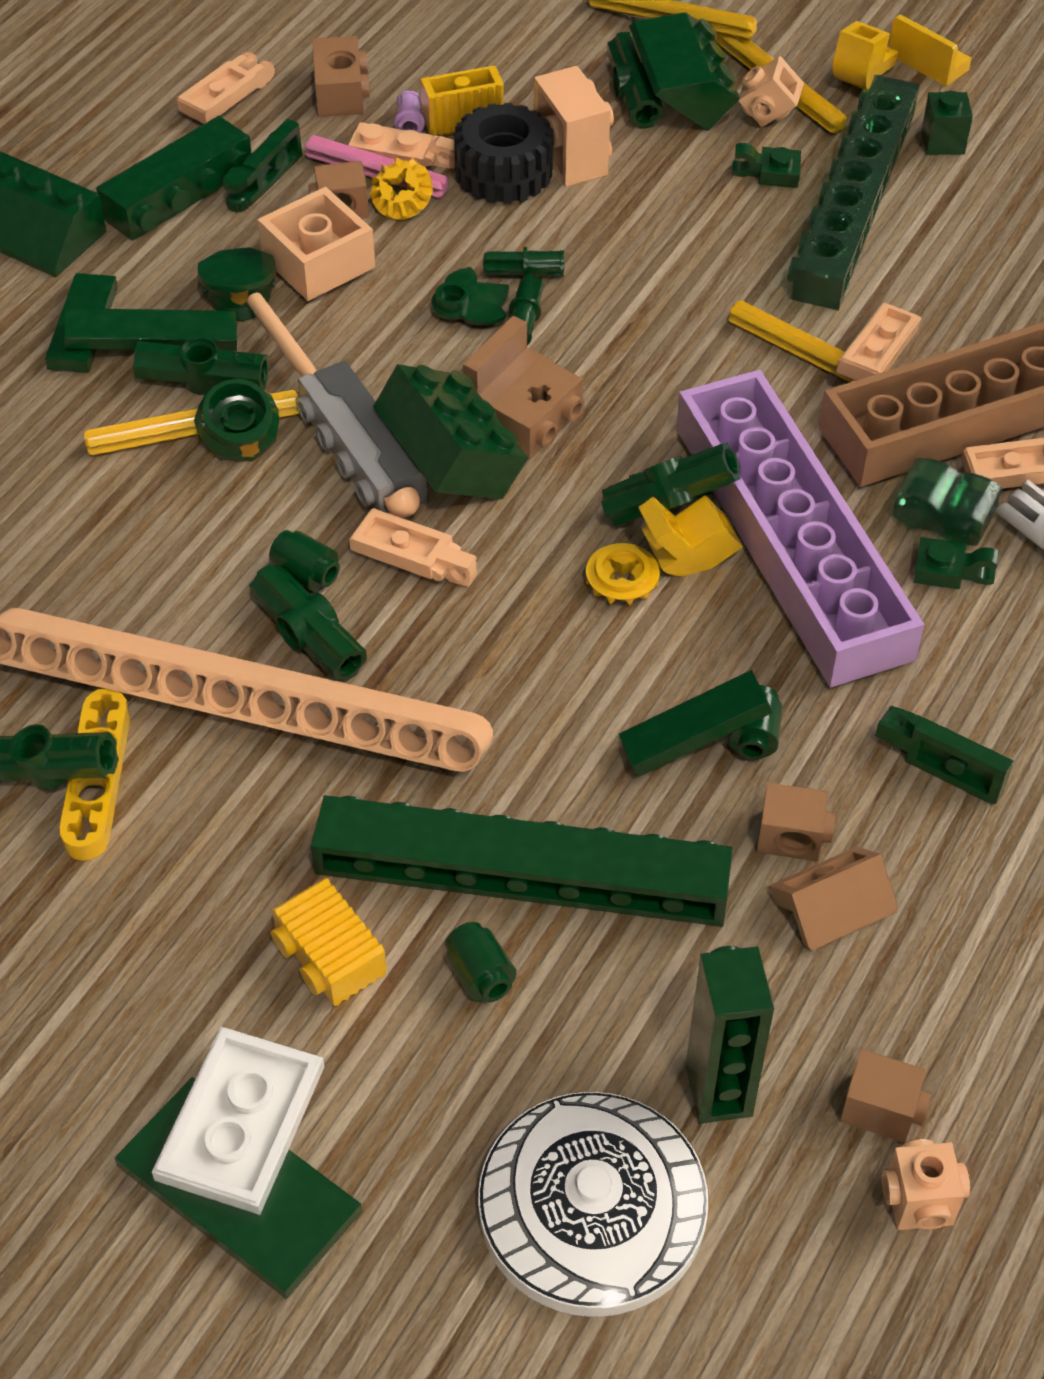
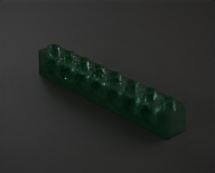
M875 75L870 88L862 89L857 111H853L850 119L848 134H844L838 154L839 158L834 157L828 179L831 182L824 181L818 203L821 207H813L808 225V230L811 231H803L798 248L800 258L793 257L787 275V281L793 282L791 300L839 311L913 121L920 84Z

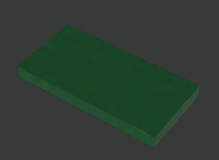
M191 1077L116 1155L117 1167L287 1300L362 1213V1205L291 1150H288L260 1215L154 1181L152 1170L196 1080L194 1077Z

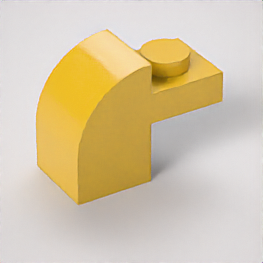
M855 21L841 30L833 59L834 77L866 91L874 92L879 76L895 66L899 51L887 47L890 33L859 21Z
M706 495L676 516L655 497L650 498L638 507L647 523L642 527L643 533L661 569L670 575L686 576L709 570L743 548L726 514Z

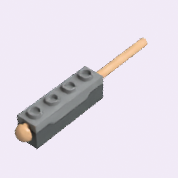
M260 293L251 294L247 299L249 307L301 376L298 378L300 397L296 398V405L301 418L305 423H312L321 447L324 450L330 449L335 456V462L340 474L344 478L350 477L355 484V490L361 504L364 507L370 506L371 509L375 508L400 518L412 516L417 511L419 505L428 502L427 479L373 408L376 401L345 360L317 371Z

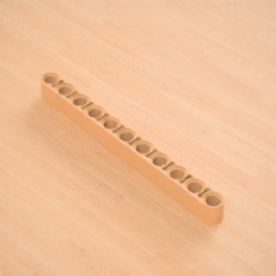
M11 608L0 614V664L453 771L465 772L473 769L489 749L493 740V730L490 723L483 716L476 713L26 609ZM4 630L10 635L11 641L6 637ZM47 639L54 644L56 651L49 646ZM91 649L99 655L101 662L93 656ZM136 660L145 666L147 673L138 667ZM181 670L191 677L193 684L183 678ZM226 680L236 686L239 695L228 689ZM271 691L278 693L283 698L285 705L277 703ZM317 702L325 704L330 709L332 716H328L320 711ZM363 713H368L375 717L379 727L370 725L365 720ZM410 724L420 726L425 731L427 738H421L412 732ZM457 735L468 737L473 742L475 749H468L460 744Z

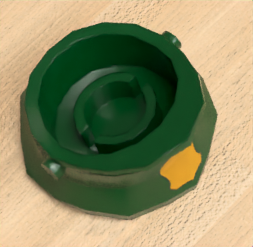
M246 247L219 250L200 261L197 270L198 279L203 285L204 295L207 294L215 310L236 311V321L244 322L256 317L247 303V299L251 294L260 293L266 302H269L272 287H275L274 276L277 268L273 255Z
M236 378L225 380L207 389L198 406L194 423L199 437L208 449L221 459L253 461L275 442L279 426V411L272 395L264 391L263 388L252 381Z

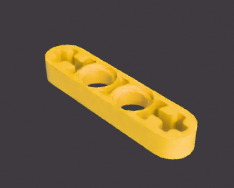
M105 688L98 689L85 698L77 733L110 732L117 741L116 749L119 761L115 773L107 774L105 778L68 779L59 827L60 837L66 853L73 859L81 861L92 860L100 856L109 844L130 724V713L124 695L121 692ZM105 709H114L110 710L107 716L106 723L108 728H103L99 716L104 715ZM91 785H99L106 789L104 794L96 800L86 801L78 797L84 788ZM83 817L89 818L92 832L87 833L85 840H77L76 837H80L83 834L85 825Z

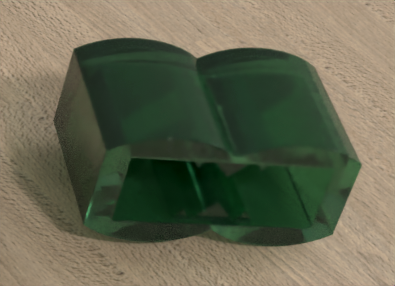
M916 458L896 493L893 516L911 528L935 530L950 541L976 546L979 545L997 510L1002 487L982 475L958 472L951 466L934 459Z

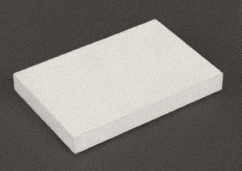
M221 1026L152 1170L154 1181L260 1215L325 1067L323 1058Z

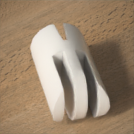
M1026 479L1022 483L1023 491L1017 489L1009 496L1011 505L1007 502H1002L997 507L996 512L1044 550V491Z

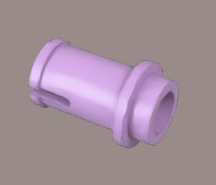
M414 91L401 92L402 98L398 95L396 100L398 113L394 119L395 128L413 130L420 133L425 125V119L420 110V96Z

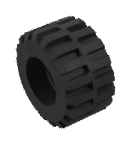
M496 103L488 104L487 107L473 109L472 114H465L461 118V122L457 123L454 133L457 182L461 183V188L465 192H472V197L477 199L484 198L490 203H496L497 201L503 202V204H511L512 201L516 200L520 202L528 200V196H537L541 193V188H546L549 185L553 173V129L550 128V122L547 118H541V113L538 111H530L527 106H515L512 103H504L503 105H496Z

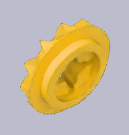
M396 157L394 163L389 165L381 164V171L376 177H372V188L369 194L375 208L383 216L394 220H404L419 214L427 206L432 196L433 183L425 166L418 164L413 158L407 161ZM404 179L407 186L412 190H401L396 195L390 185H400Z
M628 543L610 544L594 552L587 562L586 583L592 586L594 596H606L610 605L616 600H625L631 606L636 598L647 600L651 590L658 588L660 577L659 564L649 551L640 546ZM615 572L621 575L631 573V580L628 581L623 577L615 580L614 574Z

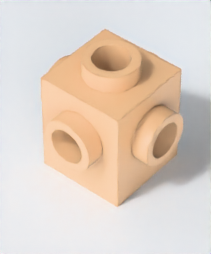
M779 56L763 67L756 66L744 76L738 102L741 104L743 111L748 116L753 117L763 127L773 120L780 121L784 119L798 105L804 82Z
M919 1139L895 1148L888 1170L882 1171V1190L886 1204L888 1206L892 1205L897 1230L937 1229L943 1226L954 1225L964 1198H969L970 1180L966 1165L964 1163H957L952 1142L934 1144L931 1140Z

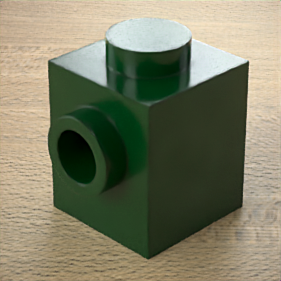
M928 92L921 129L926 155H965L973 118L967 92Z

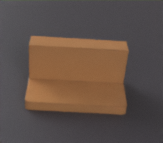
M512 316L463 364V374L473 381L474 389L483 400L490 404L541 356L551 362L553 360L527 348V322Z
M854 847L769 885L774 904L793 911L803 944L810 950L820 948L892 915L898 910L881 854L860 847Z

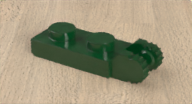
M286 119L275 131L269 134L267 139L252 154L247 156L242 163L243 166L231 168L227 175L223 177L225 190L231 192L226 197V204L229 210L241 213L249 209V206H252L303 156L298 122Z

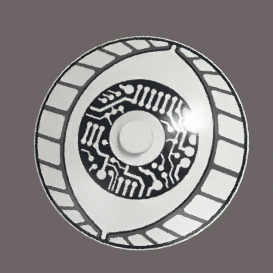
M579 1092L554 1097L537 1104L518 1116L505 1128L490 1149L482 1169L478 1191L479 1219L483 1238L491 1257L505 1277L518 1290L546 1307L572 1315L587 1317L611 1316L636 1310L660 1298L673 1288L690 1268L699 1251L708 1212V1192L702 1166L693 1147L679 1129L662 1114L641 1102L624 1096L602 1092Z

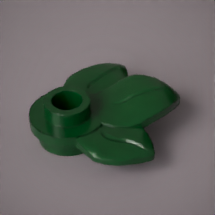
M471 267L462 268L450 273L445 278V282L436 289L431 299V307L437 316L446 320L463 319L474 325H493L506 318V312L501 306L507 300L509 285L477 282V276Z

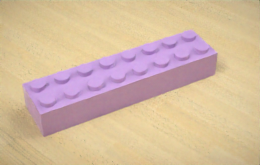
M756 370L680 391L676 430L691 455L726 442L736 453L741 467V479L713 492L829 687L838 686L916 661L925 624L762 371Z

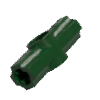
M630 32L617 33L611 41L607 42V55L613 69L615 96L617 99H623L631 122L636 123L640 129L653 127L656 121L663 118L662 102L654 94L633 36H631Z
M205 337L189 339L182 346L138 341L134 350L133 371L135 378L185 383L188 391L197 395H205L208 388L230 379L241 378L252 381L263 388L264 391L268 381V355L218 350L217 344Z
M728 442L722 443L686 458L679 456L644 469V474L610 485L602 490L603 497L601 503L606 517L613 522L614 526L621 525L642 517L643 515L638 507L652 497H655L665 508L671 510L697 500V496L733 484L741 479V467L736 453L730 448Z
M269 564L257 571L255 579L249 584L250 595L276 621L277 628L288 646L295 652H300L304 649L334 681L343 680L346 682L356 676L361 666L367 661L366 650L339 624L337 614L330 602L321 593L316 592L310 595L282 566Z
M29 725L21 729L14 736H0V781L31 780L39 789L47 790L61 785L66 779L105 778L107 774L115 773L119 761L116 749L117 741L110 732L52 734L43 725Z

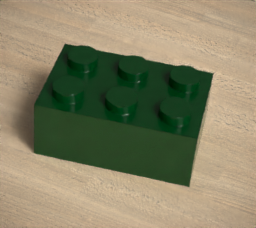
M397 364L373 408L433 489L441 493L503 499L529 458L518 445L515 434L503 426L496 417L495 409L492 405L481 398L473 387V381L462 372L453 370L449 373L433 370L424 365L412 367Z

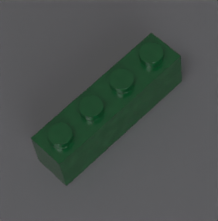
M218 115L96 187V191L100 195L105 222L131 241H134L223 187V177L227 175V172L233 167L243 166L242 163L247 156L252 154L250 136Z
M731 945L722 946L709 953L700 954L686 1058V1069L698 1124L753 1117L774 1012V1005L759 946L747 948Z

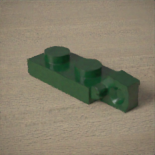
M891 705L881 720H879L875 734L876 737L900 748L907 755L905 762L992 805L997 804L1004 793L1014 760L920 715Z

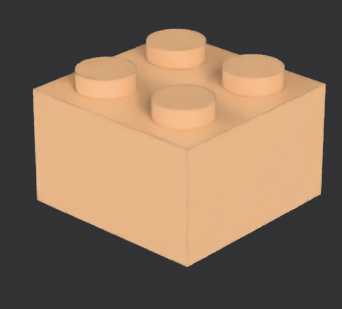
M578 66L534 77V110L541 113V118H547L550 122V128L553 129V170L564 186L567 187L608 175L609 158L612 156L610 126L614 123V116L610 104L604 102L597 93L593 81L587 79Z
M327 187L257 219L261 251L273 255L277 268L276 271L307 301L375 268L373 229Z

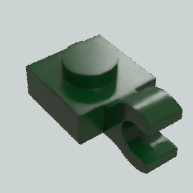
M736 144L735 158L746 159V161L733 160V175L738 177L759 176V184L798 188L801 170L800 150L762 146L760 154L750 144Z
M920 537L913 583L960 589L962 579L971 580L983 585L994 584L999 550L983 547L971 553H965L967 543Z

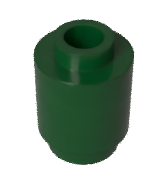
M285 530L281 532L270 547V562L275 564V566H282L299 584L311 591L317 592L324 587H329L339 574L338 553L301 531L292 532Z
M760 685L773 713L731 732L729 736L731 748L742 757L750 760H759L774 754L779 745L783 706L777 692L765 685Z
M468 922L458 926L448 935L445 940V948L447 949L446 959L470 998L478 1002H494L507 995L512 988L517 971L492 931L482 927L478 922Z

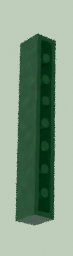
M327 795L323 796L311 844L314 871L317 875L719 927L724 925L733 851L732 846L718 845L707 840L692 842L668 839L658 834L637 835L615 832L604 827L589 829L565 826L556 821L541 823L513 819L506 815L486 816L463 813L453 808L438 810L414 807L404 802L383 803L362 800L355 796L335 797Z

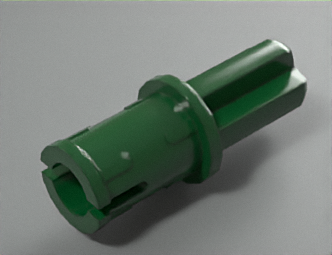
M523 247V252L487 251L483 255V271L486 275H523V279H525L527 274L564 277V250L528 251L527 247Z
M527 274L525 279L520 281L516 298L512 299L509 304L511 317L515 316L527 322V345L532 340L534 324L539 320L542 313L540 300L544 283L542 279L535 278L534 274Z

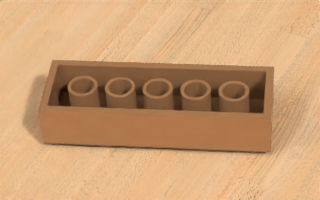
M1044 322L824 390L819 430L859 486L862 487L960 455L966 447L990 445L1043 428Z

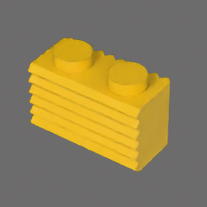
M495 65L420 79L421 113L424 116L425 125L430 135L450 136L455 133V127L457 123L461 122V118L465 114H472L473 109L478 107L484 108L488 104L494 103L496 105L504 104V83Z
M323 878L272 909L275 929L271 931L272 939L284 957L289 958L295 955L303 966L300 968V974L309 990L315 996L323 992L334 1006H339L343 1000H348L351 995L357 994L360 989H366L369 983H375L378 978H383L387 973L385 950L382 944L378 943L370 929L366 928L364 922L354 913L352 907L348 906L346 900L342 898L340 892L336 891L334 885H331L328 878Z

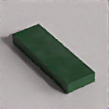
M75 273L45 357L47 369L89 373L97 349H65V308L111 309L118 288L116 276Z
M750 670L619 733V737L637 777L759 720L773 713L753 671Z

